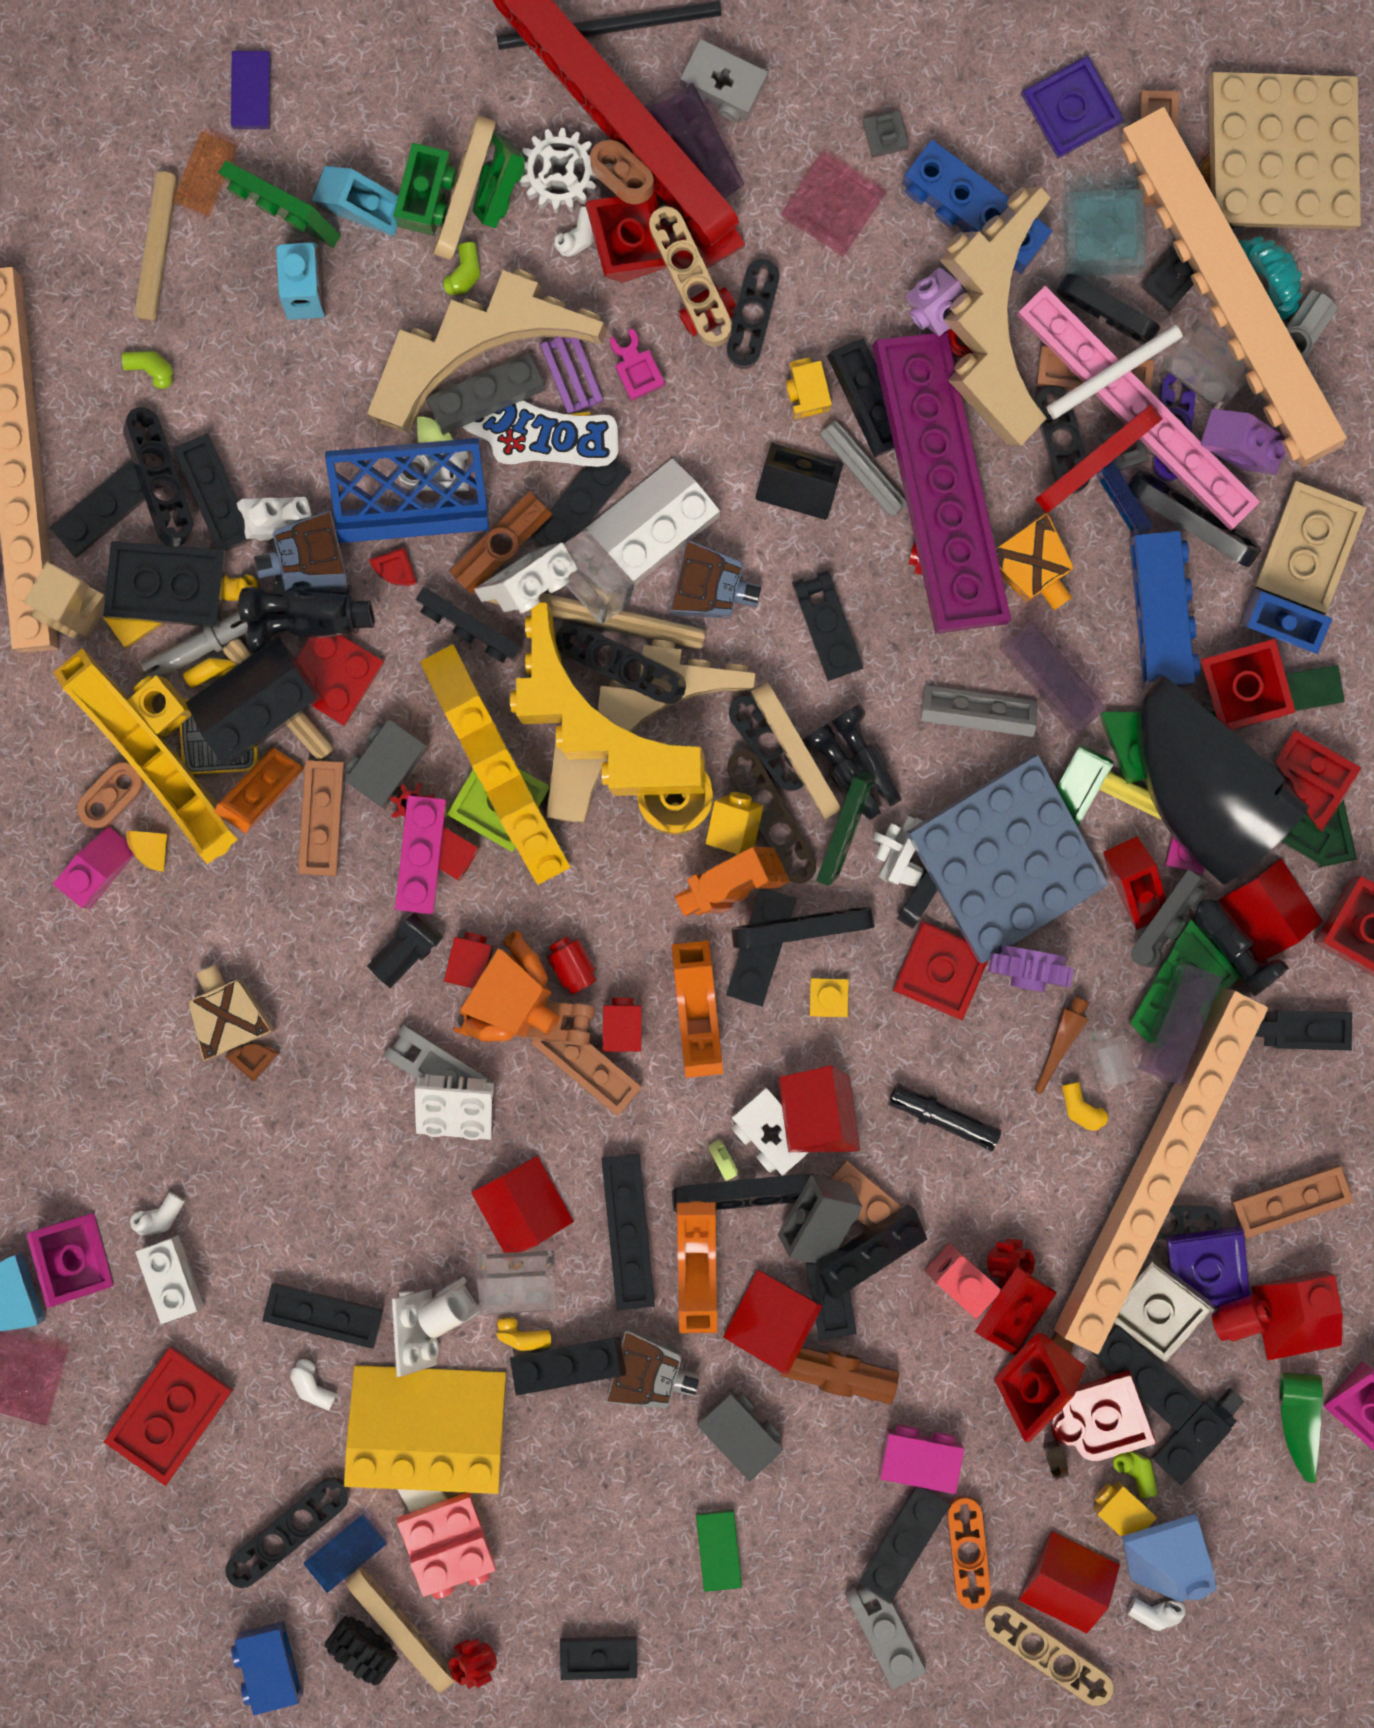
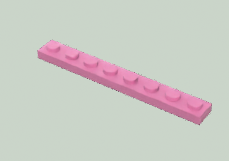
M1046 286L1016 315L1083 383L1119 360ZM1131 371L1095 393L1125 425L1150 404L1153 405L1163 420L1143 435L1140 440L1229 530L1234 529L1260 503L1208 449L1201 446V442Z

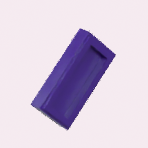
M232 51L231 127L232 129H270L271 54L269 51Z

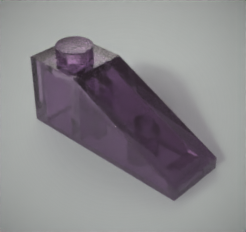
M693 82L666 90L644 106L724 199L744 185Z

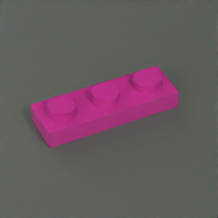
M408 795L395 910L434 914L447 800Z

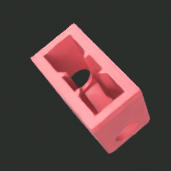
M948 1243L924 1270L939 1287L975 1319L980 1318L1002 1290L951 1243ZM950 1262L948 1267L944 1271H942L943 1268Z

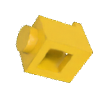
M811 358L791 362L789 364L791 379L785 380L790 403L797 401L798 404L793 406L792 409L793 420L829 412L832 403L822 362L812 363Z

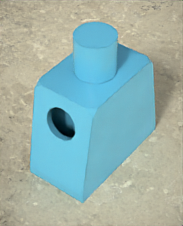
M23 1252L1 1261L0 1332L32 1327L45 1321Z

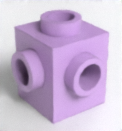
M939 267L927 278L922 279L914 289L905 295L912 307L909 315L920 329L924 330L927 327L940 336L946 330L951 329L944 319L952 312L950 310L952 303L964 294L965 291L956 278Z

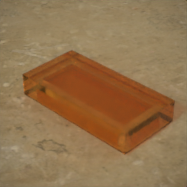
M200 132L173 202L209 217L224 182L218 171L225 160L230 163L232 162L237 150L236 145Z

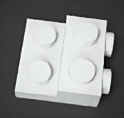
M558 543L531 550L474 590L481 602L496 599L504 612L518 609L520 613H523L536 606L540 602L538 597L546 590L553 593L568 584L569 579L567 577L578 568L564 544Z

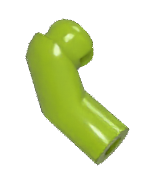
M466 242L458 245L460 265L451 275L446 276L443 281L445 292L451 296L467 293L480 278L481 273L475 242Z
M128 351L122 353L124 371L145 370L149 376L153 377L152 384L158 389H165L172 385L173 368L158 352Z
M1134 1450L1114 1456L1112 1460L1114 1469L1119 1473L1124 1472L1136 1479L1140 1498L1158 1495L1153 1467L1149 1458Z

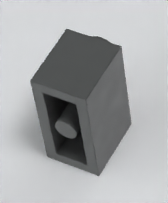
M390 719L387 720L385 725L379 722L367 738V741L371 743L362 756L357 753L345 769V772L349 774L345 782L384 809L391 802L390 797L396 795L401 788L400 785L406 781L429 748Z
M811 1174L777 1234L789 1258L816 1264L841 1248L843 1239L851 1225L859 1217L862 1205L850 1183Z
M729 1389L697 1419V1426L750 1482L783 1451V1446L779 1442L783 1435L768 1419L762 1423L753 1414L757 1407L742 1391L736 1395Z

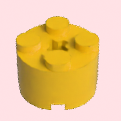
M705 771V793L682 794L684 802L681 805L677 802L669 805L666 802L668 794L637 795L638 807L645 821L654 829L671 835L685 834L699 827L709 815L713 802V788L710 778Z

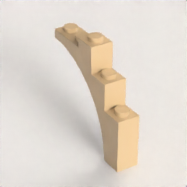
M1023 187L1017 190L1008 199L1007 204L1009 207L1000 216L996 215L983 226L981 232H960L947 243L946 249L948 251L940 259L945 267L969 292L962 294L950 306L952 312L944 321L973 352V354L969 353L958 361L954 367L956 372L948 381L1006 444L1022 446L1047 419L1029 395L1018 372L1009 338L1007 311L1010 280L1019 249L1033 221L1051 199L1042 187Z
M515 269L514 274L502 270L487 312H484L485 307L475 301L464 299L462 303L451 300L435 342L431 334L413 328L411 333L399 330L367 415L376 423L409 435L417 416L427 402L426 397L431 396L439 385L458 368L482 353L513 341L538 337L576 338L602 345L607 329L604 322L600 321L601 316L592 311L580 309L579 313L565 309L566 304L549 296H545L544 300H540L543 291L539 283L535 282L536 277L519 269Z
M652 640V646L644 645L643 655L683 675L686 681V690L684 696L678 702L693 696L720 691H752L754 689L756 673H749L748 666L726 664L725 670L710 668V661L688 659V665H681L682 649H675V642ZM641 664L640 677H641L642 674H643V665H642V664ZM654 677L651 682L664 688L667 692L672 690V685L668 681ZM614 680L609 681V687L600 686L598 712L613 724L631 733L642 722L664 708L673 705L655 701ZM555 741L546 818L586 824L591 796L602 773V762H608V759L568 760L562 753V749H557Z

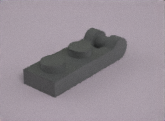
M1190 869L1187 870L1134 945L1131 957L1135 963L1148 968H1155L1161 963L1163 957L1161 949L1168 939L1173 940L1180 934L1185 925L1183 918L1190 908H1197L1207 895L1205 887L1209 883L1208 880Z

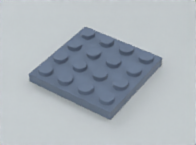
M1032 754L906 831L907 836L976 960L982 964L990 959L991 953L999 954L1002 945L1012 946L1109 885L1037 754Z

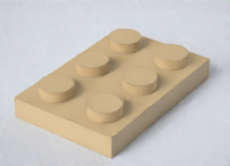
M1293 482L1253 588L1320 614H1327L1366 507L1304 483Z

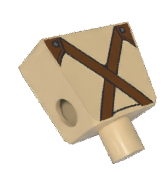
M217 965L196 973L204 994L190 1000L189 1007L201 1056L204 1061L213 1059L275 1031L273 1024L242 979L225 984Z

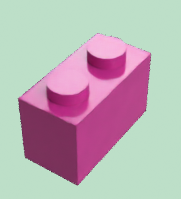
M897 1424L896 1430L886 1429L878 1471L880 1480L956 1494L964 1454L962 1443L956 1442L957 1436L944 1432H934L933 1437L918 1435V1428Z

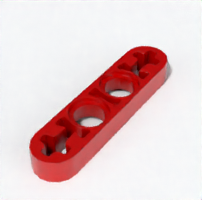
M1150 404L1034 499L1045 514L1049 513L1162 421V416Z

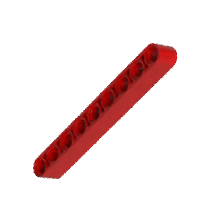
M492 0L502 16L610 140L623 144L650 169L654 178V191L668 207L676 209L681 214L688 230L704 247L710 248L739 225V219L733 208L552 0Z

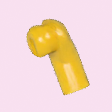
M207 658L185 671L183 677L187 685L193 689L212 677H222L237 665L232 660Z
M1080 1082L1061 1085L1067 1115L1071 1121L1090 1131H1097L1108 1123V1114L1102 1107L1095 1108L1084 1102Z
M502 1317L498 1319L496 1336L499 1341L519 1351L548 1349L551 1347V1334L548 1329L524 1332L517 1330L518 1321L515 1318Z

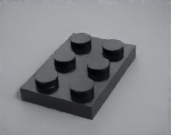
M111 541L103 616L107 619L219 628L227 552L219 549Z

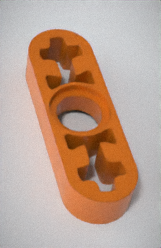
M961 1495L951 1500L949 1503L950 1507L947 1510L955 1593L959 1602L964 1607L979 1609L987 1604L991 1595L983 1515L978 1502L974 1498ZM967 1504L970 1511H975V1515L969 1516L968 1521L970 1531L978 1529V1535L965 1533L955 1537L956 1531L963 1532L960 1518L954 1517V1513L960 1512V1505ZM965 1542H974L979 1547V1555L972 1562H964L958 1557V1549ZM982 1567V1573L974 1572L977 1586L983 1587V1591L977 1593V1599L970 1600L968 1594L962 1593L963 1589L969 1587L967 1573L959 1575V1570L974 1571Z

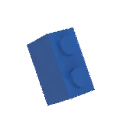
M1254 588L1240 624L1318 654L1332 618Z
M284 1621L240 1632L235 1639V1645L231 1646V1652L235 1667H241L245 1681L241 1683L242 1698L246 1706L251 1705L253 1716L299 1704L303 1694Z

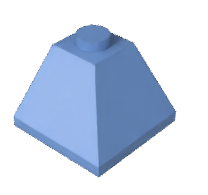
M1196 1514L1122 1536L1126 1564L1131 1581L1179 1602L1188 1599L1200 1600L1209 1595V1593L1216 1591L1214 1571Z

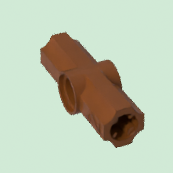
M529 490L497 523L491 525L489 530H486L484 535L449 569V572L465 589L473 594L475 592L474 589L484 583L506 560L512 558L518 548L553 513ZM502 532L511 537V545L505 551H495L490 546V540L495 534Z
M802 1346L789 1373L780 1374L781 1377L817 1385L819 1389L831 1394L844 1397L856 1395L869 1400L892 1404L900 1372L861 1362L860 1358L846 1354V1357L840 1356L841 1352L829 1350L826 1353Z

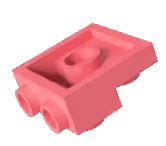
M463 1493L397 1517V1525L409 1553L410 1564L423 1597L432 1594L435 1599L444 1598L454 1591V1586L467 1581L471 1586L482 1584L491 1577L490 1573L496 1571L495 1559L470 1493Z

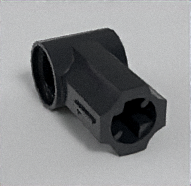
M414 912L393 934L395 937L367 965L373 974L389 988H392L418 960L422 961L431 952V949L434 946L436 947L444 938L418 912Z

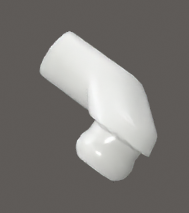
M307 1359L298 1360L295 1368H292L290 1373V1379L298 1396L306 1402L330 1411L337 1393L316 1384L313 1377L316 1366L313 1362Z
M1134 1597L1126 1610V1614L1149 1628L1160 1631L1180 1623L1186 1614V1609L1182 1602L1174 1599L1150 1606Z

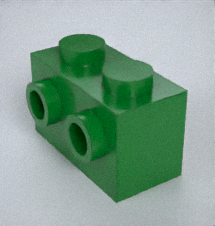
M412 143L393 215L399 228L434 236L437 225L442 226L448 207L447 204L443 203L446 189H453L457 174V168L452 167L453 163L449 151Z

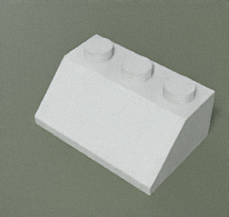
M671 459L584 530L631 588H633L684 547L686 540L691 541L720 517V510L699 484L674 459Z

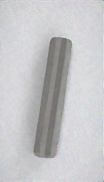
M834 421L823 429L820 434L821 438L883 510L891 517L899 513L905 507L906 501L841 425Z

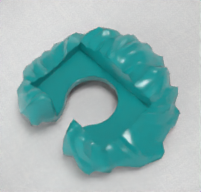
M1261 236L1251 240H1238L1255 272L1261 273L1267 279V294L1282 321H1284L1299 308L1298 301L1303 296L1300 292L1302 273L1298 270V264L1293 260L1292 253L1285 252L1282 245H1275L1273 240L1265 241Z

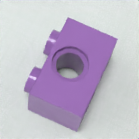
M1219 409L1211 410L1201 446L1237 469L1277 475L1280 463L1286 454L1282 445V440L1286 438L1252 414Z

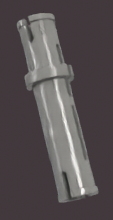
M238 610L236 613L221 620L219 628L203 626V631L147 661L141 662L142 669L145 672L159 666V669L146 676H152V678L155 675L165 677L213 650L216 652L223 650L224 644L247 633L249 622H244L234 628L235 624L241 622Z

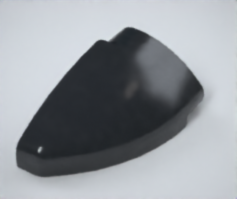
M1157 674L1140 693L1137 703L1138 753L1151 800L1163 823L1179 846L1192 859L1199 862L1223 885L1227 884L1253 866L1275 847L1303 818L1309 806L1284 783L1282 774L1167 677Z

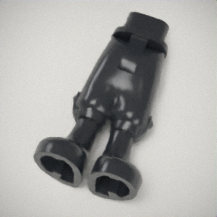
M244 587L239 594V616L242 622H249L247 643L251 652H257L271 641L272 635L278 632L290 631V633L298 637H332L350 633L357 634L360 628L375 627V615L371 601H356L355 597L351 595L346 597L340 594L291 590L284 595L266 592L257 587Z

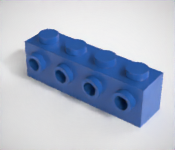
M934 140L929 142L903 178L902 185L906 187L904 191L909 198L920 205L925 201L937 210L934 214L942 223L949 227H953L955 224L964 232H981L983 226L996 215L1000 216L1009 207L1007 204L1009 197ZM1037 218L1033 221L1019 249L1013 271L1016 270L1021 275L1047 242L1053 231Z
M1181 531L1134 535L1129 540L1143 689L1157 674L1167 677L1178 687L1190 686L1195 683V676L1200 674V663L1198 654H1192L1191 639L1196 638V623L1194 616H1189L1187 601H1192L1193 596L1191 579L1185 578L1184 563L1189 561L1188 543L1186 540L1181 541Z

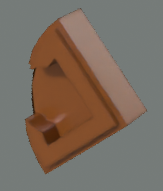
M249 1044L235 1048L225 1057L254 1082L280 1052L264 1044Z

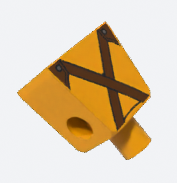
M1047 513L996 548L1002 579L1026 603L1042 593L1055 611L1073 598L1060 579L1074 568Z

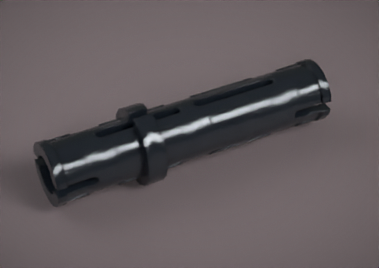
M900 1083L896 1084L888 1101L889 1106L917 1117L918 1122L924 1125L927 1122L934 1126L936 1125L991 1152L1001 1136V1129L985 1124L956 1109H952L938 1102L937 1097L931 1094L927 1097Z

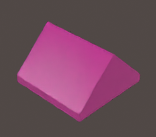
M94 1213L41 1227L26 1233L46 1308L114 1286Z
M1361 1361L1326 1401L1324 1407L1374 1451V1369Z

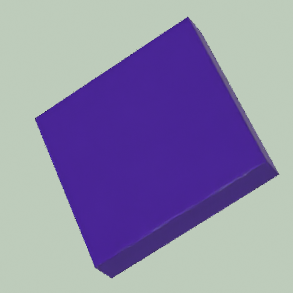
M1088 55L1025 89L1021 93L1057 159L1124 122L1123 116Z
M1241 1226L1166 1237L1169 1270L1214 1303V1306L1224 1305L1250 1296L1245 1235Z

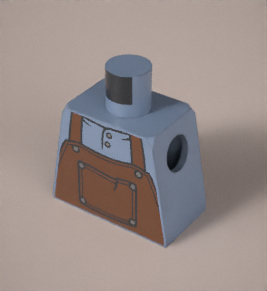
M331 511L276 529L273 532L275 552L254 556L258 578L281 574L285 593L291 590L325 593L347 592L346 572Z
M686 540L670 614L675 616L731 619L735 603L757 607L762 585L740 580L743 569L742 562Z

